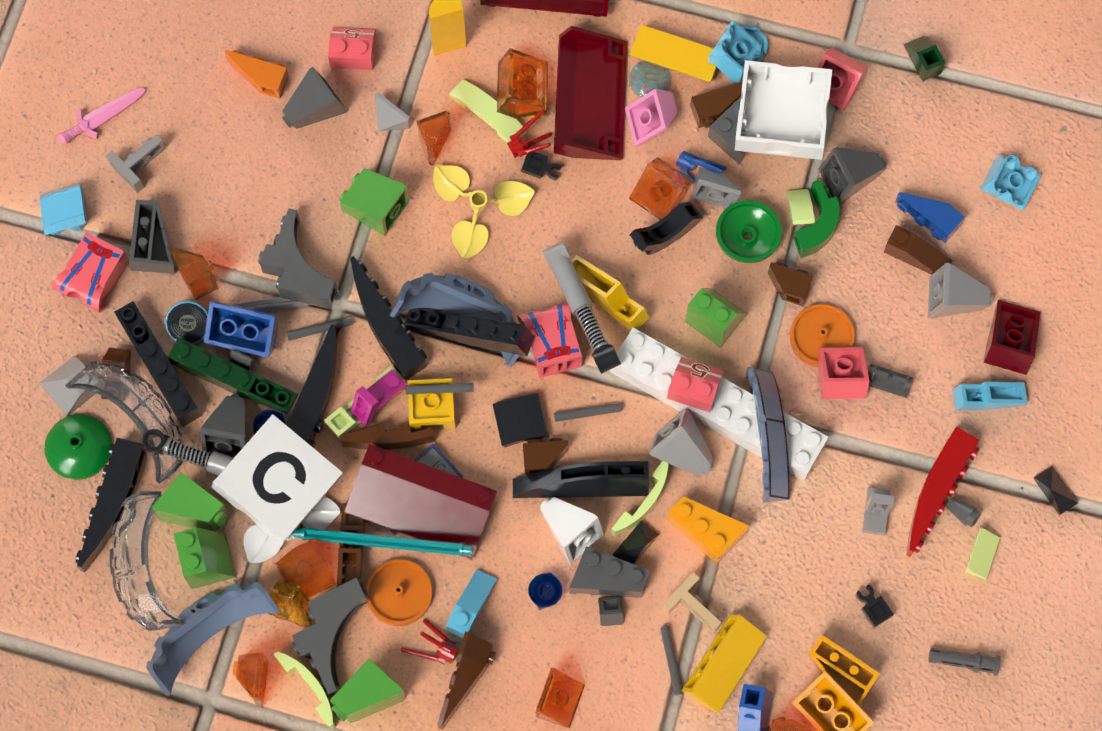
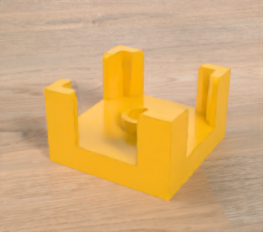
M452 378L408 381V386L453 384ZM454 393L408 395L410 430L420 431L422 430V425L444 424V429H455Z

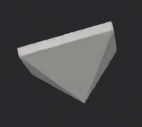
M379 92L375 94L378 131L402 130L411 127V119L407 114Z

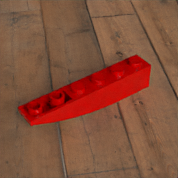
M957 426L934 462L921 489L909 531L906 552L908 557H911L913 552L918 553L924 544V541L921 540L924 533L930 534L936 524L932 521L936 514L940 516L947 505L943 502L947 495L952 497L958 485L954 484L958 477L962 479L969 467L965 465L969 458L974 460L980 448L976 447L980 440Z

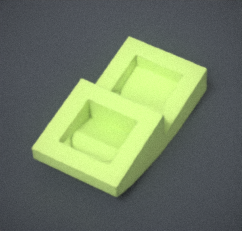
M787 190V201L790 207L792 224L815 223L809 190Z

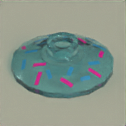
M641 61L632 68L629 74V84L637 96L643 97L654 89L668 91L671 86V74L667 68ZM652 74L654 78L650 79L647 75Z

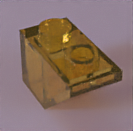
M278 579L270 592V597L280 609V612L270 615L293 622L299 626L310 627L313 621L307 611L310 609L307 603L309 599L300 586Z

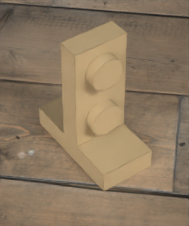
M693 572L662 604L661 610L668 616L681 603L710 631L715 633L722 623L719 620L720 616L714 610L706 609L702 605L704 602L699 596L694 593L690 594L700 580Z

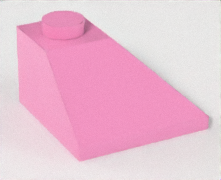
M654 89L625 107L634 145L638 147L669 128L678 112L673 92Z

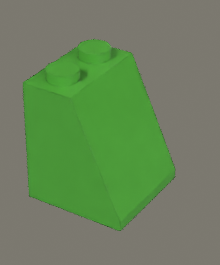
M365 168L361 173H357L354 176L352 186L348 191L345 190L339 199L342 211L383 236H386L409 203L406 185Z
M701 288L688 304L685 322L721 348L746 317L747 313L713 288Z
M182 472L152 506L153 511L162 522L189 528L197 527L216 532L218 529H223L229 520V514L224 504Z
M197 527L174 533L183 576L191 589L236 578L226 534Z
M368 659L330 701L333 705L331 708L334 711L333 713L342 722L348 720L350 723H353L403 702L406 697L403 689L374 662Z

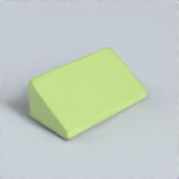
M980 527L965 573L987 580L1000 537Z

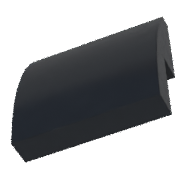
M540 394L524 395L493 404L503 447L549 436Z

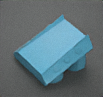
M731 21L710 53L708 63L714 64L730 79V82L740 83L743 79L745 60L755 61V59L760 57L763 46L738 23Z
M999 154L994 159L980 187L983 191L1024 210L1041 174L1037 173L1031 166L1025 167L1021 165L1019 158L1015 155L1005 157Z
M81 183L40 195L45 235H57L69 228L72 231L84 229L88 219Z

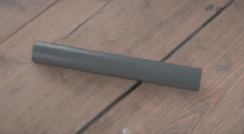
M351 316L286 333L290 341L328 331L331 324L335 325L337 329L353 325Z
M473 383L406 386V395L474 392Z
M615 403L554 413L555 422L621 412V404Z
M669 626L661 627L660 630L674 695H682L684 693L681 691L683 688Z

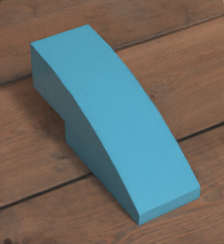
M1024 382L960 384L953 389L955 411L991 410L1028 404Z

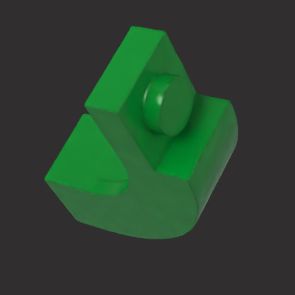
M821 179L814 181L811 187L820 217L813 225L797 230L794 233L793 240L800 258L812 255L825 247L834 235L840 213L837 196L830 198L829 189L826 185L823 186Z

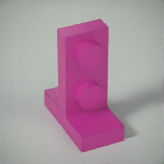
M392 369L366 389L362 386L356 391L350 412L366 427L372 422L374 414L404 391L408 384Z

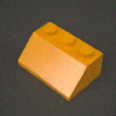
M826 670L792 702L818 731H867L875 723Z

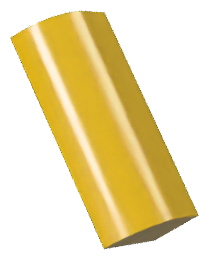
M434 0L429 8L433 55L466 47L464 10L461 0Z
M640 25L629 55L630 57L709 83L713 81L717 71V67L714 64L708 63L709 55L714 48Z
M730 614L681 691L705 708L719 713L767 636L741 615Z

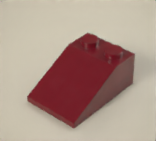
M998 300L983 363L1027 375L1035 358L1041 312Z

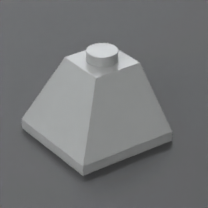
M700 167L695 177L690 198L727 208L737 202L741 191L723 174Z
M73 356L39 383L66 416H69L99 392L95 388L84 385H66L76 374L78 375L70 383L81 382L101 388L100 383L87 367L79 373L85 365L76 356Z

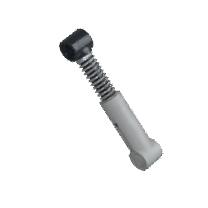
M563 241L543 250V254L558 281L572 314L579 319L580 325L584 329L583 332H585L588 342L592 346V356L600 373H605L621 365L613 345L607 342L605 335H603L604 332H602L600 325H598L599 322L595 318L596 315H593V304L577 274Z
M158 429L148 430L142 440L143 445L151 454H165L171 457L174 456V458L178 457V460L189 461L190 464L193 462V465L197 464L201 468L204 467L208 473L217 476L234 459V457L217 451H213L210 454V451L206 453V450L203 452L202 449H195V446L192 448L191 445H183V442L180 444V441L172 440L170 436L163 434ZM154 437L161 438V443L157 447L150 446V441Z

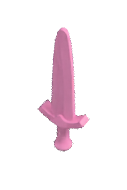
M145 88L135 89L83 117L82 110L77 109L79 124L73 127V129L68 130V132L59 133V141L62 144H67L71 138L82 132L91 138L97 139L98 133L93 130L140 99L146 92Z

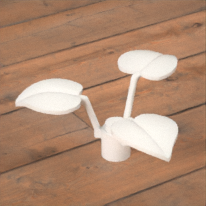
M324 496L306 515L302 525L307 528L324 530L340 514V509L331 499ZM257 525L251 526L244 535V548L250 563L265 562L273 558L281 549V545Z

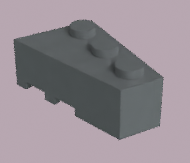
M741 97L709 127L708 138L738 164H740L745 153L744 151H735Z
M586 546L569 587V594L581 593L641 598L648 582L650 571Z

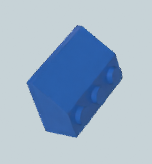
M210 301L204 343L269 358L276 345L278 332L276 315Z

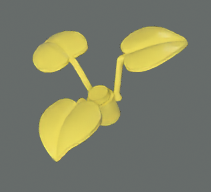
M436 165L434 168V186L442 199L454 202L458 199L459 195L470 197V206L474 210L472 223L468 221L459 222L454 226L451 234L454 247L464 259L477 255L487 244V228L484 225H476L478 211L485 209L487 202L499 203V210L504 215L517 216L524 212L534 195V190L531 187L516 181L500 183L494 190L497 199H492L490 196L487 197L486 193L481 190L464 193L463 191L467 190L470 184L469 175L464 169L453 165Z

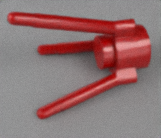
M544 109L530 119L519 131L509 136L511 141L507 145L514 158L522 157L551 146L550 143H545L529 148L551 137V133L542 135L527 143L524 137L519 139V136L545 113Z
M426 619L423 620V623L443 641L440 642L423 631L420 632V635L439 647L436 653L440 656L404 647L401 648V652L438 661L445 665L446 661L451 664L460 647L456 646V642L449 639Z

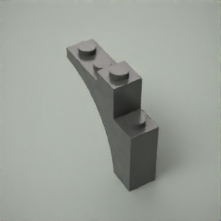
M289 208L286 216H283L281 219V230L274 238V245L266 244L264 251H261L259 254L258 263L263 273L278 276L276 288L279 290L281 298L331 309L338 291L336 282L316 272L301 256L297 247V231L300 219L297 210Z
M354 578L307 602L310 607L307 610L313 622L316 621V624L292 635L295 641L292 643L295 652L302 657H312L310 659L311 666L315 672L318 671L321 677L319 683L324 692H327L329 695H335L341 689L337 677L336 654L342 632L351 617L363 605L371 601L363 581L359 578Z

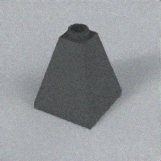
M311 67L282 112L285 115L282 119L289 128L294 126L298 129L344 114L348 110L324 77L314 67Z
M836 147L832 149L819 167V171L832 197L837 196L839 205H841L879 177L886 169V161L883 157H880L879 153Z
M237 394L226 396L201 426L200 438L203 452L206 450V453L210 451V454H212L213 451H217L235 458L247 444L245 399Z

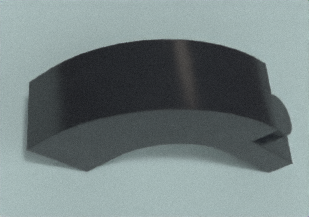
M691 201L682 202L657 223L649 227L634 229L629 235L634 240L633 243L642 252L645 251L647 255H651L663 250L683 237L703 217Z

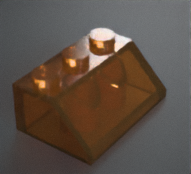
M509 48L498 62L497 112L515 119L536 115L542 109L546 113L548 62Z

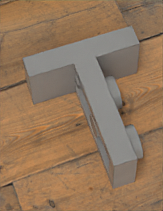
M156 135L153 138L147 139L139 150L130 153L124 162L113 150L106 155V158L114 170L138 193L144 187L141 180L135 174L166 148L162 139Z
M867 488L862 533L885 536L887 517L894 505L895 496L890 495L891 490Z

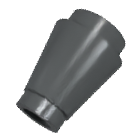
M952 497L946 506L964 526L973 527L981 516L978 507L955 497Z

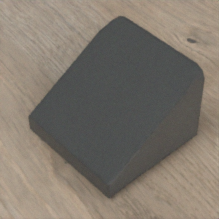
M236 350L231 351L230 362L252 372L256 360Z
M621 596L598 598L600 625H622L623 609Z

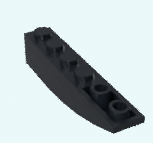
M352 256L350 261L354 281L369 326L395 369L407 380L426 368L425 359H427V356L421 347L417 349L413 343L415 338L409 330H404L401 325L403 321L399 314L395 317L390 316L391 309L389 307L391 303L385 295H380L378 292L379 286L373 277L369 279L366 274L368 270L361 260L357 261Z
M134 301L114 311L181 427L200 418L201 414Z
M430 308L410 309L403 324L405 327L455 342L528 356L535 337L522 324Z
M116 438L115 444L112 443L110 446V461L108 465L104 466L102 472L104 480L102 486H98L95 496L97 502L89 513L90 525L88 529L84 530L82 536L84 544L82 550L77 552L75 559L77 567L82 572L87 571L113 535L122 511L133 494L146 452V448L142 443Z
M648 461L581 463L551 468L513 478V498L649 495Z

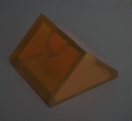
M447 111L417 120L419 140L428 163L432 166L451 131L450 112Z
M551 668L535 711L536 717L570 728L585 685L561 671Z

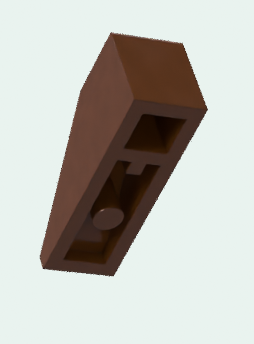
M742 82L691 97L690 107L698 128H709L741 97Z
M898 225L895 226L884 249V253L931 275L945 263L951 264L953 261L917 234Z

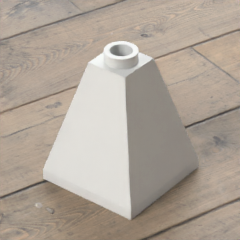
M555 497L546 499L540 506L546 523L570 565L583 555L586 546L591 548L604 536L599 519L593 513Z

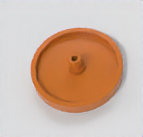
M826 304L812 305L802 310L795 317L790 329V344L794 353L804 363L813 367H818L819 348L853 347L855 339L854 327L848 316L840 309Z
M396 559L383 563L373 571L366 585V590L371 601L367 602L371 612L377 619L392 626H406L418 621L428 611L432 601V585L427 573L419 565L408 560Z

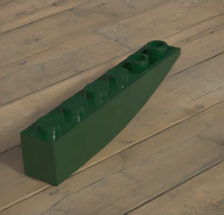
M181 338L177 339L168 355V359L173 366L229 392L285 414L289 413L298 396L297 393Z

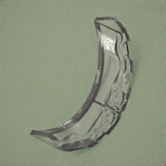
M91 361L65 385L68 389L89 390L107 398L132 419L143 436L148 430L158 429L163 434L170 436L172 440L180 441L182 436L180 427L174 424L170 416L172 410L163 397L137 373L132 375L123 370L122 365L116 363L109 365L98 363V361ZM152 438L150 446L157 447L161 443V438ZM152 454L156 470V481L159 484L176 472L184 461L170 455Z
M139 491L125 499L122 504L124 509L120 519L113 526L112 535L115 536L114 548L110 549V572L113 577L112 583L118 601L124 603L128 610L126 614L131 620H136L149 631L186 624L185 619L173 614L162 602L154 587L149 569L148 536L154 514L152 506L162 496L161 491Z

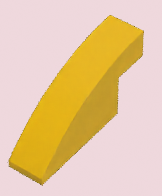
M578 255L572 259V263L589 298L629 330H632V328L639 330L649 319V316L643 306L628 297L622 283Z

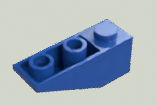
M902 192L898 193L895 201L897 207L902 212L909 213L918 225L925 226L931 231L934 238L942 240L944 243L961 227L965 216L948 203Z
M743 684L739 704L738 731H766L773 692L766 687Z

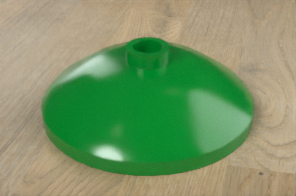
M753 200L735 202L728 206L718 218L716 225L717 242L727 256L738 262L757 263L763 261L776 251L781 241L782 227L778 216L770 207L761 202ZM744 235H750L751 239H745Z
M86 414L70 415L59 420L48 432L44 445L45 456L50 467L60 476L72 480L87 479L99 473L108 463L112 438L107 427L97 418ZM78 439V445H72V442Z

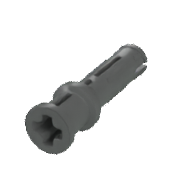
M930 647L928 662L972 669L974 673L982 671L998 676L1001 656H984L980 652L974 653V655Z

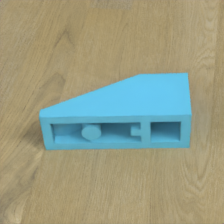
M476 569L446 624L448 632L463 638L465 631L472 632L497 578Z

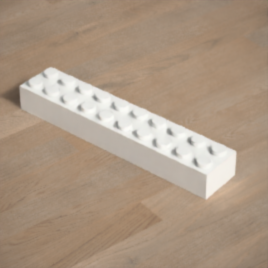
M632 328L617 352L621 365L611 369L610 372L680 412L687 407L691 411L694 420L762 458L754 395L721 378L710 413L667 399L668 389L680 358H689ZM783 412L787 435L789 472L798 479L805 481L825 447L828 436Z

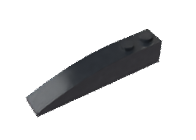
M333 324L330 325L286 425L313 448L316 443L314 438L317 433H321L324 426L323 417L330 399L335 374L337 330Z

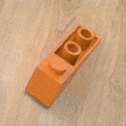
M225 50L227 62L259 93L281 98L289 77L287 68L278 62H266L258 56L249 57L237 50Z

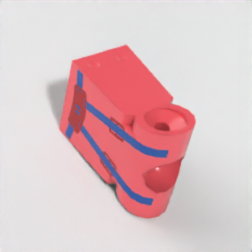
M86 232L66 265V269L53 281L52 289L68 297L81 298L84 305L101 313L106 305L107 295L110 294L129 263V258L123 250Z
M567 302L554 305L547 310H535L517 315L519 323L525 325L535 336L531 350L539 378L582 367V354L572 324L571 310Z

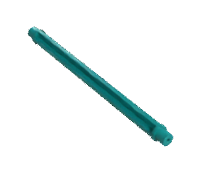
M307 527L297 528L293 532L294 538H302V540L459 555L460 557L464 555L472 556L474 551L473 546L465 545V543L459 544Z

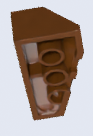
M466 631L456 659V667L458 668L451 676L450 692L446 694L437 725L440 729L446 726L485 673L488 664L492 665L496 652L492 651L493 644Z

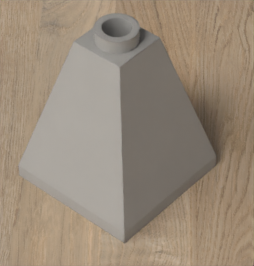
M945 263L929 277L927 318L981 311L992 305L993 294L990 293V288L952 264Z
M687 407L655 434L649 450L651 456L697 476L701 473L706 475L713 468V456L691 411Z

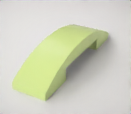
M462 80L449 93V96L463 108H469L495 129L497 135L507 143L511 141L509 136L515 134L523 127L496 100L466 80ZM527 130L519 136V139L527 134Z
M392 365L375 378L376 382L393 369L405 382L406 380ZM353 400L345 407L338 408L324 420L338 438L361 424L350 412Z
M662 461L652 474L651 482L655 484V487L635 514L632 516L625 511L614 525L611 532L614 537L634 528L654 508L665 486L668 472L667 462Z
M278 651L274 653L275 658L287 674L291 676L298 671L322 703L315 709L328 727L333 730L335 728L333 711L317 679L297 660Z

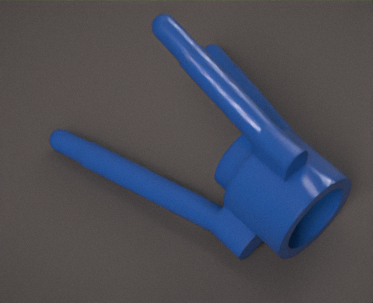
M685 150L680 154L676 162V166L681 168L679 173L686 176L693 184L695 178L688 171L693 172L697 165L719 174L726 170V166L697 157Z

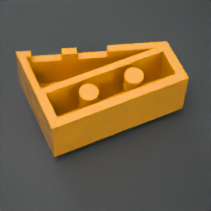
M684 496L667 514V520L715 564H718L749 529L748 525Z
M822 634L808 654L822 673L826 670L858 705L861 704L880 675L879 672Z

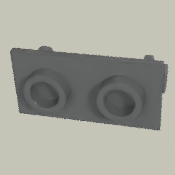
M870 364L868 386L907 398L913 377Z

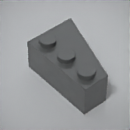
M136 200L129 257L130 270L175 274L158 201Z

